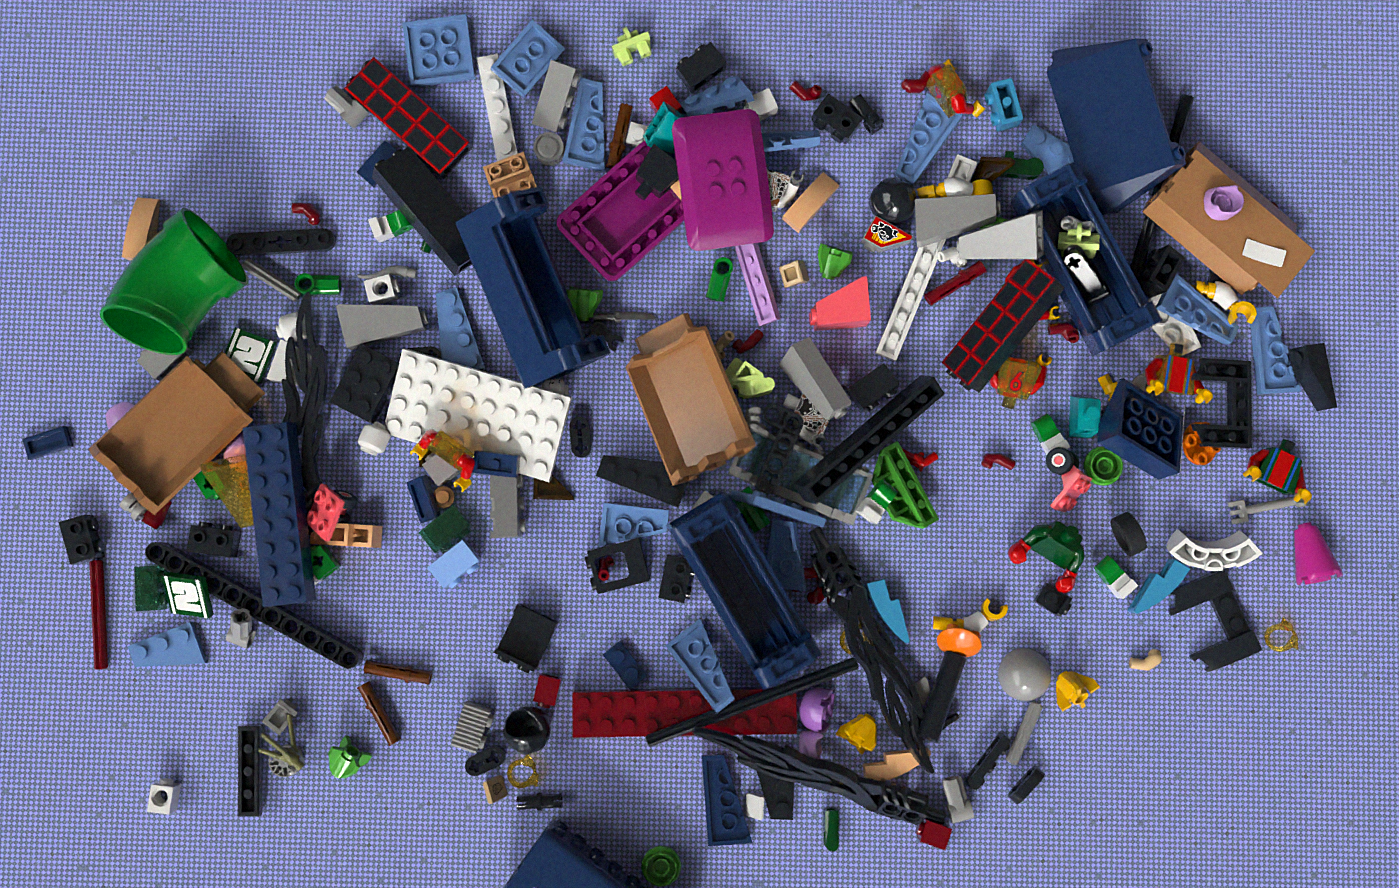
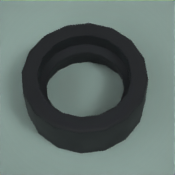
M1125 512L1111 519L1112 532L1119 546L1128 556L1131 557L1147 549L1144 532L1131 513Z

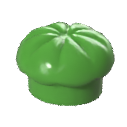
M1100 446L1092 449L1086 455L1083 468L1085 474L1093 478L1091 482L1100 486L1113 484L1119 479L1123 471V461L1120 456Z
M656 846L644 855L641 870L643 876L650 884L664 887L674 883L679 877L681 860L673 849L667 846Z

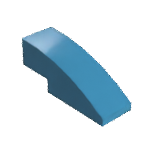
M1168 559L1159 575L1149 573L1127 611L1138 614L1162 601L1183 581L1190 568L1175 559Z
M885 579L865 583L869 597L883 622L902 642L909 643L910 640L900 601L897 598H889Z

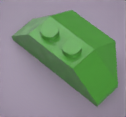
M897 441L880 450L871 482L875 486L880 480L884 479L898 491L886 509L891 520L924 529L938 521L939 518L899 442Z

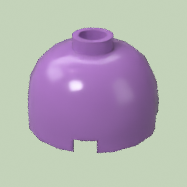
M813 688L804 694L803 699L798 700L797 712H800V720L809 730L821 734L826 733L830 724L826 723V721L833 715L835 701L832 689Z

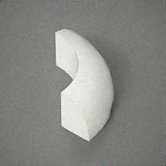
M1177 529L1169 538L1166 546L1167 550L1179 561L1188 566L1202 568L1207 571H1223L1225 568L1240 567L1263 554L1240 530L1221 540L1199 541L1186 536Z

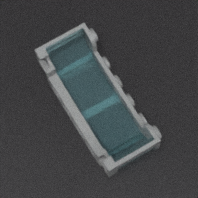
M755 423L759 425V431L751 433L756 446L746 455L740 458L736 456L728 473L755 487L758 476L777 435L776 432L773 435L769 434L766 431L767 426L761 423ZM781 438L778 441V446L782 450H787L790 443L785 438ZM796 441L780 481L772 494L817 511L829 518H835L843 523L853 525L858 514L855 510L862 503L873 478V475L869 474V469L863 466L858 468L817 505L805 502L793 483L822 460L826 453L814 449L813 452L805 449V444ZM775 458L771 459L769 467L775 471L779 470L781 462ZM765 470L764 474H768V477L764 482L761 481L760 484L763 485V490L766 491V489L772 488L769 484L771 477L776 479L777 475L769 474Z

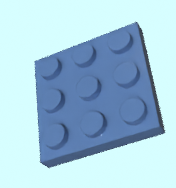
M466 14L402 23L409 80L412 88L476 79L468 17Z

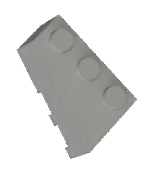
M551 60L532 124L554 132H560L561 129L565 128L568 120L566 115L569 108L572 107L574 94L584 69L561 61Z
M519 473L517 478L490 475V499H492L490 519H493V531H490V538L523 537V532H526V521L522 519L521 510H525L524 497H520V488H523L524 482L523 475H519Z

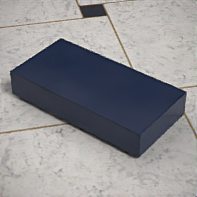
M384 140L356 173L375 188L377 183L372 179L374 165L382 159L387 160L397 150Z
M61 426L22 439L28 460H34L73 447L67 426Z
M423 475L406 482L420 524L440 517L441 514L428 476Z

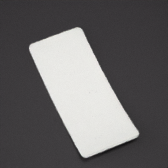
M1247 239L1242 255L1263 263L1282 267L1286 250Z

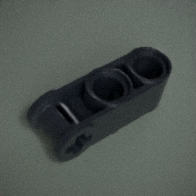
M1078 245L1066 247L1063 254L1064 265L1075 285L1083 293L1088 304L1093 306L1110 297L1112 294L1109 286L1101 278L1097 268L1089 260L1083 249Z

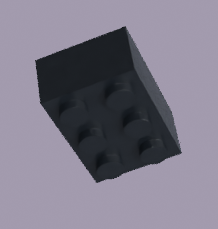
M360 344L330 403L373 424L376 422L393 390L400 363Z

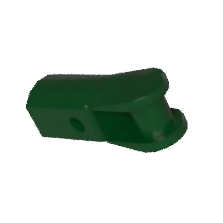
M836 808L823 809V843L831 852L839 848V810Z

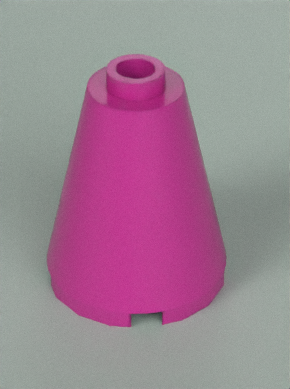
M1311 522L1298 525V529L1294 530L1295 576L1297 585H1301L1302 581L1305 582V585L1328 581L1335 574L1337 578L1343 576L1342 569L1316 525L1312 526Z

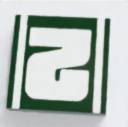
M235 327L225 354L251 380L262 384L278 343Z
M166 572L162 575L171 613L210 618L214 615L204 576Z

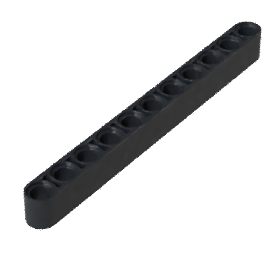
M152 542L146 547L145 555L147 559L169 572L194 575V570L198 567L201 571L200 576L206 578L209 594L238 610L242 608L249 610L250 616L341 667L351 669L362 663L363 653L359 648L281 605L263 607L261 594L165 542ZM159 546L162 548L161 557L156 555V549ZM177 557H179L182 561V564L179 568H177L175 565V560ZM215 578H218L220 581L218 589H215L213 586ZM235 588L239 591V598L237 600L232 597V592ZM253 599H256L259 603L256 611L251 607ZM272 610L278 613L276 621H273L270 617ZM292 620L297 623V630L295 632L289 628ZM310 631H314L317 635L314 643L308 638ZM330 641L336 645L334 653L328 650V643ZM349 652H352L356 657L353 664L347 660Z

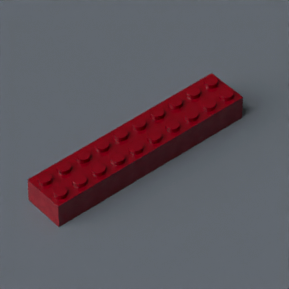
M730 687L735 698L732 702L772 687L766 689L762 687ZM698 688L574 690L572 692L573 738L646 737L647 734L714 709ZM796 693L703 728L718 730L732 735L797 734ZM692 731V732H689V733L684 734V735H681V736H695V735H693V731Z

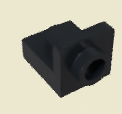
M1048 583L1043 585L1034 599L1035 603L1059 617L1062 614L1066 615L1072 606L1070 603L1072 598L1070 596L1064 595Z

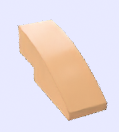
M823 172L787 210L782 220L799 233L840 185Z
M137 197L126 229L122 252L123 258L132 261L139 251L157 235L159 199Z
M337 523L330 541L323 540L314 531L311 533L310 544L381 548L383 526Z
M926 748V751H927V753H928V756H930V755H931V750H929L928 748ZM910 750L883 752L884 761L862 764L864 778L879 781L882 778L887 780L896 778L919 765Z

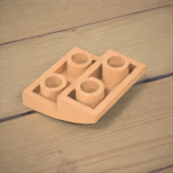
M524 152L483 167L494 198L513 191L537 187Z

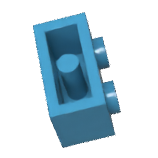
M1012 78L991 83L984 97L987 106L990 105L991 108L990 119L992 125L996 126L997 132L1018 127L1023 121V115Z

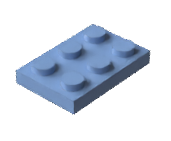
M531 20L491 66L490 70L525 98L548 71L551 60H557L565 51V48L536 22Z

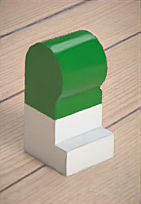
M399 210L380 218L368 219L373 235L379 243L414 228Z
M1048 414L1031 422L1032 429L1046 455L1057 447L1070 448L1067 440H1064L1060 431L1056 428L1053 419Z
M882 479L873 487L855 511L870 523L878 524L882 518L881 515L887 509L888 504L895 498L898 491Z
M1108 555L1094 566L1096 573L1117 598L1124 599L1138 587L1135 581L1130 579Z

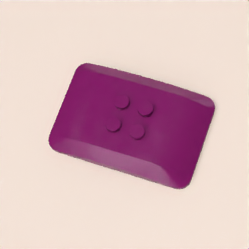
M743 109L677 119L672 125V136L688 246L695 251H703L770 240L774 234L758 114L752 109Z
M645 141L634 148L566 208L556 221L559 231L608 281L620 279L684 222L682 201L672 189L661 198L650 193L645 200H642L635 194V190L641 185L636 180V173L651 149Z

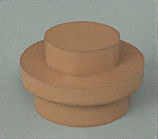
M441 486L433 492L439 508H448L455 500L454 492L449 487Z

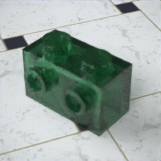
M452 505L418 533L434 553L442 552L444 554L453 547V541L457 538L460 540L465 538L471 532L469 529L473 525L457 505Z
M160 566L134 567L135 611L167 609L168 599L162 575L167 572L166 569Z

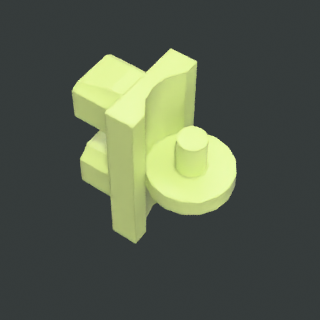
M627 27L622 28L624 35L617 37L618 44L612 46L615 59L618 58L623 66L633 62L631 52L638 50L641 58L652 55L648 31L639 35L637 30L629 32Z
M1078 223L1077 229L1059 232L1058 249H1060L1061 256L1063 257L1066 247L1078 245L1083 249L1088 258H1094L1096 250H1099L1100 236L1098 233H1091V229H1082V223Z

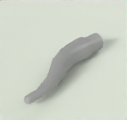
M395 265L386 267L373 274H358L357 276L362 279H373L389 274L390 276L397 275L406 278H416L418 271L409 268V266Z

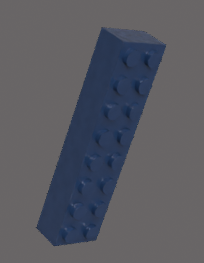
M296 422L243 427L263 607L304 603L315 600L316 592Z

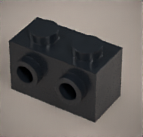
M710 42L707 45H700L692 56L682 58L677 63L678 66H676V74L692 94L726 70V61L713 43Z
M828 93L813 113L811 120L818 129L822 131L825 129L829 132L832 139L836 142L847 144L861 125L863 118Z
M1170 245L1151 251L1147 257V264L1138 273L1139 278L1137 281L1142 291L1151 298L1167 292L1185 257Z
M883 363L849 387L850 391L847 390V393L861 412L865 410L870 412L880 405L878 401L882 398L889 399L897 393L896 389L899 386V382L885 363Z
M81 515L59 522L70 565H80L105 557V546L98 534L99 524L93 515Z
M199 521V525L190 526L186 551L223 557H237L241 531L234 530L235 526L221 524L220 528L212 527L213 523Z
M667 554L658 598L684 603L685 599L690 600L692 586H688L689 578H694L695 574L686 558Z

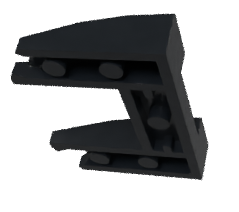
M1199 359L1201 365L1197 373L1192 374L1191 380L1227 384V425L1191 424L1192 430L1197 431L1201 440L1199 446L1226 449L1252 448L1251 361Z
M1224 569L1223 571H1212L1175 588L1170 593L1175 595V608H1168L1169 615H1175L1209 601L1227 637L1189 655L1191 660L1196 661L1199 658L1208 665L1205 669L1206 672L1222 668L1263 651L1254 631L1249 629L1231 591L1234 590Z

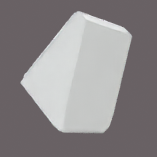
M747 793L745 814L758 820L763 819L764 796L761 793Z

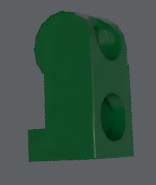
M1005 151L1002 157L1012 158L1016 162L999 177L1034 180L1043 172L1044 164L1039 158H1014V152Z

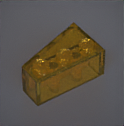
M246 454L200 464L203 474L240 528L254 525Z

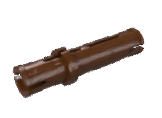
M621 103L619 105L620 108L613 139L609 143L610 152L606 167L612 169L621 161L622 154L626 150L625 140L633 106Z
M368 659L364 665V674L404 680L405 683L417 682L430 685L433 675L432 671L416 669L411 665L405 667Z
M370 681L357 687L366 703V709H369L388 746L401 740L381 704V697L378 698Z

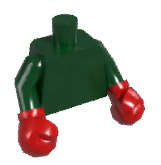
M1059 521L1035 525L1024 538L1010 546L1007 552L1009 559L1014 564H1021L1026 561V554L1031 549L1064 569L1063 575L1057 578L1055 586L1062 593L1070 592L1074 588L1078 575L1077 572L1085 558L1084 547L1081 545L1083 537L1079 534L1078 529L1073 525L1067 527Z

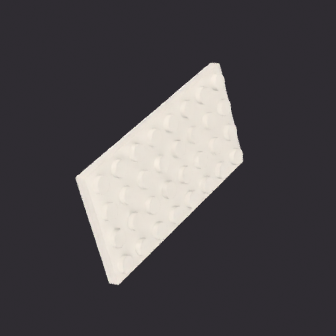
M402 349L400 364L385 421V430L391 436L418 443L427 430L433 429L438 432L439 436L443 437V441L438 447H434L432 444L429 447L439 448V450L453 454L457 451H462L472 456L473 459L474 451L476 450L520 455L518 473L547 482L551 481L572 400L571 396L537 386L524 389L520 381L410 349Z

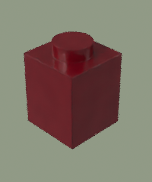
M544 673L539 674L533 698L534 702H538L537 706L550 709L551 706L557 704L563 678Z
M924 818L916 826L915 834H917V839L922 843L946 851L952 828L948 824H939Z

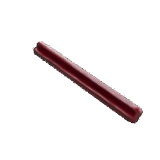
M92 560L89 562L93 658L94 669L101 670L108 668L104 567L102 560Z

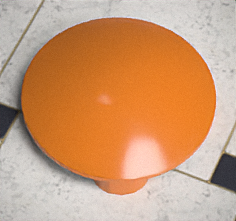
M1194 422V423H1192V424H1209V423H1208V422ZM1190 424L1183 434V451L1188 460L1193 464L1206 465L1213 460L1221 448L1200 447L1199 443H1201L1197 431H1193Z
M948 624L946 629L939 633L937 645L943 652L949 651L963 657H971L981 650V635L977 631L960 628L956 624Z

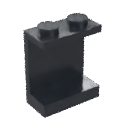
M519 603L513 611L514 615L499 646L495 648L493 653L498 655L497 659L508 664L512 661L518 664L517 668L519 670L529 673L537 669L559 622Z

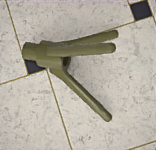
M288 714L291 748L285 750L263 732L261 737L282 754L259 748L258 752L287 762L299 771L305 764L300 760L301 756L297 753L298 748L295 740L292 715Z

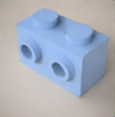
M462 540L427 568L443 589L449 586L453 589L462 582L460 578L464 574L468 573L470 575L479 568L478 563L482 560L466 540Z

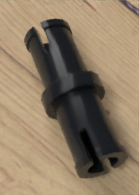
M537 793L532 796H517L516 802H526L525 804H516L517 810L537 809V811H543L545 808H562L563 802H554V800H563L562 793L550 795Z

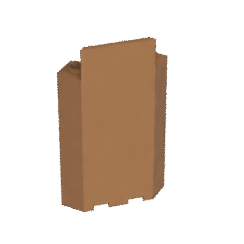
M1200 141L1197 142L1186 153V165L1164 180L1162 188L1146 202L1142 212L1240 295H1243L1247 290L1252 291L1260 283L1276 298H1279L1315 250L1297 236V224ZM1237 185L1238 190L1244 197L1241 211L1228 220L1218 221L1212 219L1204 209L1206 191L1215 187ZM1250 239L1271 247L1286 250L1282 267L1243 256L1242 253L1246 240Z
M684 313L636 338L635 341L640 353L632 356L625 368L672 486L692 481L699 477L698 474L706 470L713 471L727 464L726 460L738 456L740 458L756 446L706 326H693L689 314Z
M223 351L207 366L198 359L193 361L187 355L88 450L95 460L112 473L116 481L133 493L138 503L155 515L243 430V427H247L253 421L248 414L250 408L265 392Z

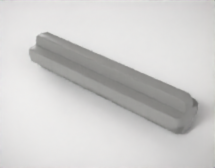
M246 259L243 263V269L291 300L297 301L301 296V292L251 259Z
M1033 701L1030 702L1006 756V761L1009 763L1018 764L1042 711V705Z

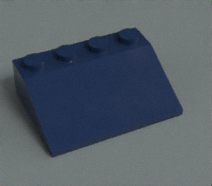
M1122 378L1119 380L1099 423L1097 443L1160 480L1180 473L1184 416Z

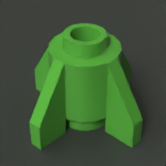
M820 243L817 255L820 267L819 272L823 273L822 277L830 280L840 277L842 272L851 263L853 252Z
M574 286L566 289L578 320L588 321L589 317H593L596 308L602 300L603 290H591Z
M346 735L340 742L339 747L332 746L328 752L330 771L334 777L339 779H345L356 774L359 768L368 763L372 757V754L369 752L361 751L360 753L355 746L351 745V740Z

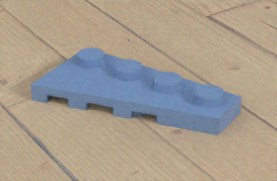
M698 619L665 645L717 713L735 699L701 619Z

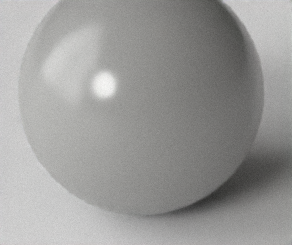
M1018 648L1009 652L1002 659L998 669V679L1007 695L1016 700L1031 701L1042 696L1048 689L1051 682V669L1048 661L1039 652L1030 648Z

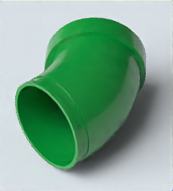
M188 208L180 209L167 219L163 224L164 229L155 235L132 259L114 284L106 299V303L100 310V317L104 324L118 336L136 346L165 355L184 353L200 322L213 306L223 297H232L248 284L245 270L242 268L237 257L228 251L224 240L208 223Z

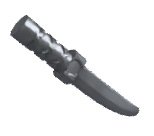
M615 311V313H595L593 315L594 322L615 321V323H620V320L656 319L654 315L645 312Z

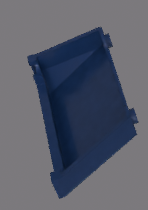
M1129 39L1055 50L1051 55L1053 59L1052 65L1047 68V76L1074 162L1077 161L1087 179L1085 185L1093 200L1099 205L1098 209L1102 215L1118 213L1186 165L1184 148L1176 142L1170 141L1146 62L1151 59L1153 48L1147 39Z

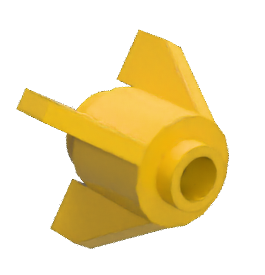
M1064 671L1057 677V705L1062 712L1072 706L1070 702H1073L1074 705L1079 704L1083 709L1086 707L1084 701L1089 695L1087 690L1093 693L1100 686L1090 677L1073 671Z
M859 714L853 720L840 726L836 735L845 740L847 739L862 755L866 749L872 752L877 745L876 720L869 714Z

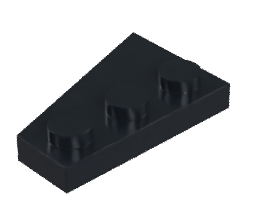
M757 771L770 819L793 820L794 782L774 778Z

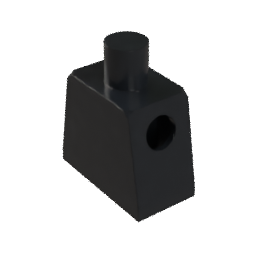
M655 144L649 150L636 173V180L641 185L635 190V194L642 200H645L650 193L661 198L671 190L670 187L678 180L676 161Z

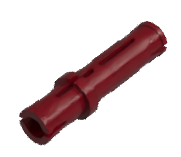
M979 260L969 268L961 269L957 275L924 294V298L930 306H933L964 285H970L972 280L985 274L987 270Z

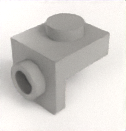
M280 699L262 720V723L280 735L288 726L287 715L291 714L293 720L297 715L295 711L297 707L288 699L285 701Z

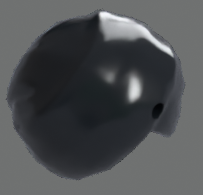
M884 179L870 194V209L874 216L876 215L890 224L902 223L913 214L916 191L911 184L900 179Z
M524 706L512 711L506 718L503 735L507 743L514 750L527 755L540 751L545 747L550 737L551 723L548 714L544 710L533 706Z

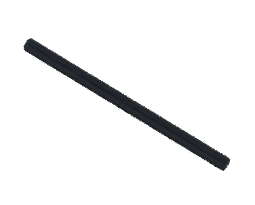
M1184 94L1180 99L1169 136L1170 141L1176 142L1179 146L1194 101V97L1188 94ZM1164 180L1154 187L1152 196L1162 188ZM1147 215L1145 216L1130 266L1137 280L1139 278V271L1144 267L1156 228V223Z
M854 657L732 702L718 713L715 710H711L647 734L645 737L649 747L658 745L692 732L694 727L703 728L857 670L859 668L857 660Z

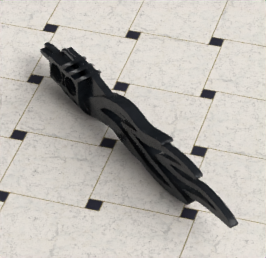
M309 292L302 299L296 321L300 369L294 337H289L285 352L286 379H282V388L286 402V413L282 423L296 422L298 436H300L304 427L301 469L303 487L307 490L304 491L307 515L312 508L315 493L322 483L317 469L316 455L324 432L325 415L321 414L325 403L328 386L326 353L324 346H317L312 328V295ZM304 314L306 335L312 354V368L308 383V358L302 331ZM291 360H292V364H293V368H294V372H295L297 384H298L299 388L301 389V391H302L303 393H305V397H304L302 406H301L300 397H299V394H298V391H297V388H296V385H295V382H294L293 374H292ZM308 525L309 535H311L314 530Z
M821 527L809 531L808 533L818 551L811 555L812 565L817 574V584L819 588L822 587L823 597H827L828 607L844 623L848 647L853 657L866 673L872 700H878L889 729L896 738H901L902 735L895 713L896 709L908 749L925 771L930 774L934 773L933 765L922 738L917 735L919 730L918 719H923L924 716L918 692L908 671L895 656L896 649L888 634L871 614L867 589L860 582L862 578L859 573L855 572L857 570L856 566L848 560L844 550L837 543L829 546ZM826 555L830 556L831 564L826 560ZM836 575L841 578V584L837 582ZM850 587L847 599L838 595L839 591ZM858 620H859L860 626H861V628H862L864 634H865L866 637L868 638L869 642H868V641H864V639H863V637H862V634H861V632H860ZM882 673H883V674L885 675V677L887 678L886 683H885V694H884ZM897 693L900 695V697H901L902 700L904 701L905 705L907 706L908 713H909V718H910L911 729H912V734H913L914 741H915V744H916V746H917V749H916V747H915V745H914V743H913V740H912V738H911L910 731H909V725H908L907 716H906L904 707H903V705H902V703H901V700H900L899 696L897 695Z
M694 727L693 735L731 750L738 755V762L763 774L785 781L800 783L820 791L842 795L868 811L894 820H902L918 826L925 818L939 824H944V819L946 818L945 811L928 806L929 796L912 791L907 786H901L895 782L891 783L884 778L879 781L861 777L840 764L809 757L789 745H784V748L771 742L749 735H742V738H739L729 733L708 728Z

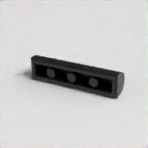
M949 651L945 652L917 733L921 738L937 744L966 662V658Z
M262 724L238 726V817H259L262 815V753L258 752V749L262 748Z

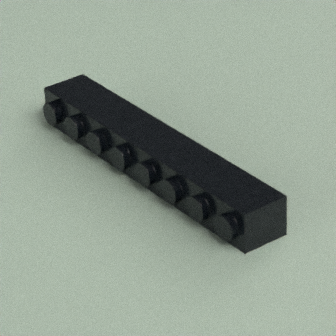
M920 375L793 483L803 500L817 505L940 399L945 393L934 376Z

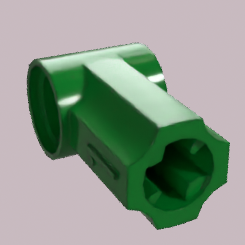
M721 257L715 261L705 298L724 302L733 271V264L730 259ZM720 263H725L729 266V271L721 274L718 272L717 266Z
M303 273L295 279V287L303 295L307 292L311 293L312 296L340 295L342 291L341 276L309 275ZM310 280L312 282L311 287L306 290L302 289L303 283Z
M750 486L740 491L743 493L753 494V491L750 488ZM733 500L754 533L770 524L769 519L761 508Z

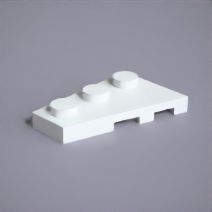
M1162 294L1148 299V302L1153 301L1156 307ZM1158 310L1163 321L1151 328L1173 351L1175 344L1183 345L1182 354L1176 353L1179 357L1201 347L1192 327Z

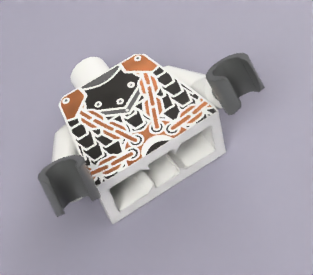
M797 168L794 169L791 176L767 169L772 212H776L777 208L785 207L794 199L800 186L799 182L806 175L805 171L802 177L798 178L795 175Z
M841 385L843 390L850 391L848 387ZM803 393L800 398L788 394L783 406L795 410L794 412L799 414L804 422L799 436L803 440L814 444L819 450H824L819 444L821 441L829 442L823 436L829 420L822 416ZM791 418V420L793 421L794 429H797L799 425L798 421L794 418Z

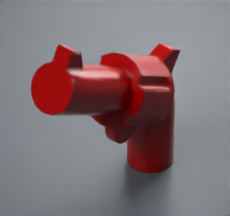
M902 448L910 464L917 467L919 472H922L924 467L939 459L935 452L924 458L923 452H915L913 454Z

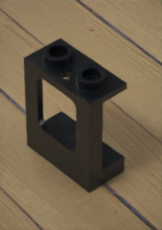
M640 538L587 551L588 556H585L587 569H592L593 577L590 578L592 590H597L598 594L650 581ZM623 552L629 576L620 580L601 583L595 559Z

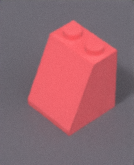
M867 276L855 280L815 303L811 313H809L810 326L814 325V331L858 328L868 325L871 321Z

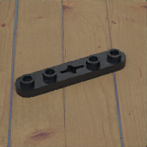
M325 228L235 233L228 237L226 247L229 252L236 256L323 252L334 248L336 236ZM280 237H282L286 241H292L284 243L282 247H280L278 244L271 243V241H280Z

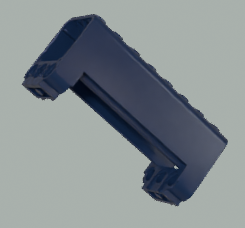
M1075 161L1017 192L1011 201V205L1018 217L1042 210L1044 255L1039 258L1047 273L1065 287L1060 297L1091 355L1094 356L1163 320L1153 301L1148 302L1085 185L1087 179L1078 162ZM1066 216H1073L1082 222L1091 221L1095 227V230L1091 233H1098L1100 236L1099 250H1096L1095 257L1089 258V260L1095 265L1099 275L1109 286L1112 295L1093 306L1088 304L1081 290L1075 285L1064 265V257L1061 256V251L1058 249L1059 232H1068L1062 229L1060 225L1061 220Z
M542 187L513 191L497 197L455 223L524 389L542 384L548 379H557L610 354L603 335L597 336L595 334L586 339L572 303L568 298L565 286L536 219L546 213L549 208V203Z
M721 492L666 525L763 689L779 684L815 662L814 660L822 655L820 648L805 627L729 494Z
M552 819L503 888L645 887L640 884V879L635 875H628L622 871L623 867L614 860L610 862L604 857L605 854L597 847L591 848L587 845L586 839L581 835L571 833L565 823L560 820L556 822Z

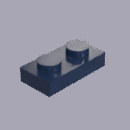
M476 450L474 451L475 466L473 473L517 478L520 455Z
M621 641L603 654L629 689L633 688L647 676Z

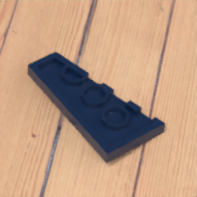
M724 753L702 755L708 847L753 843Z

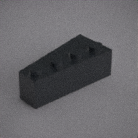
M603 455L596 473L598 478L677 508L680 506L688 482L672 486L664 463L657 461Z

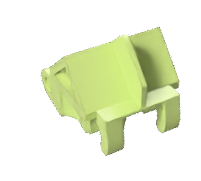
M735 358L725 371L732 389H737L738 397H743V399L768 395L775 386L772 378H764L762 372L748 362H743L738 358Z

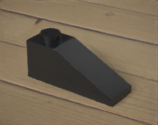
M1325 343L1289 349L1292 370L1316 411L1337 408Z

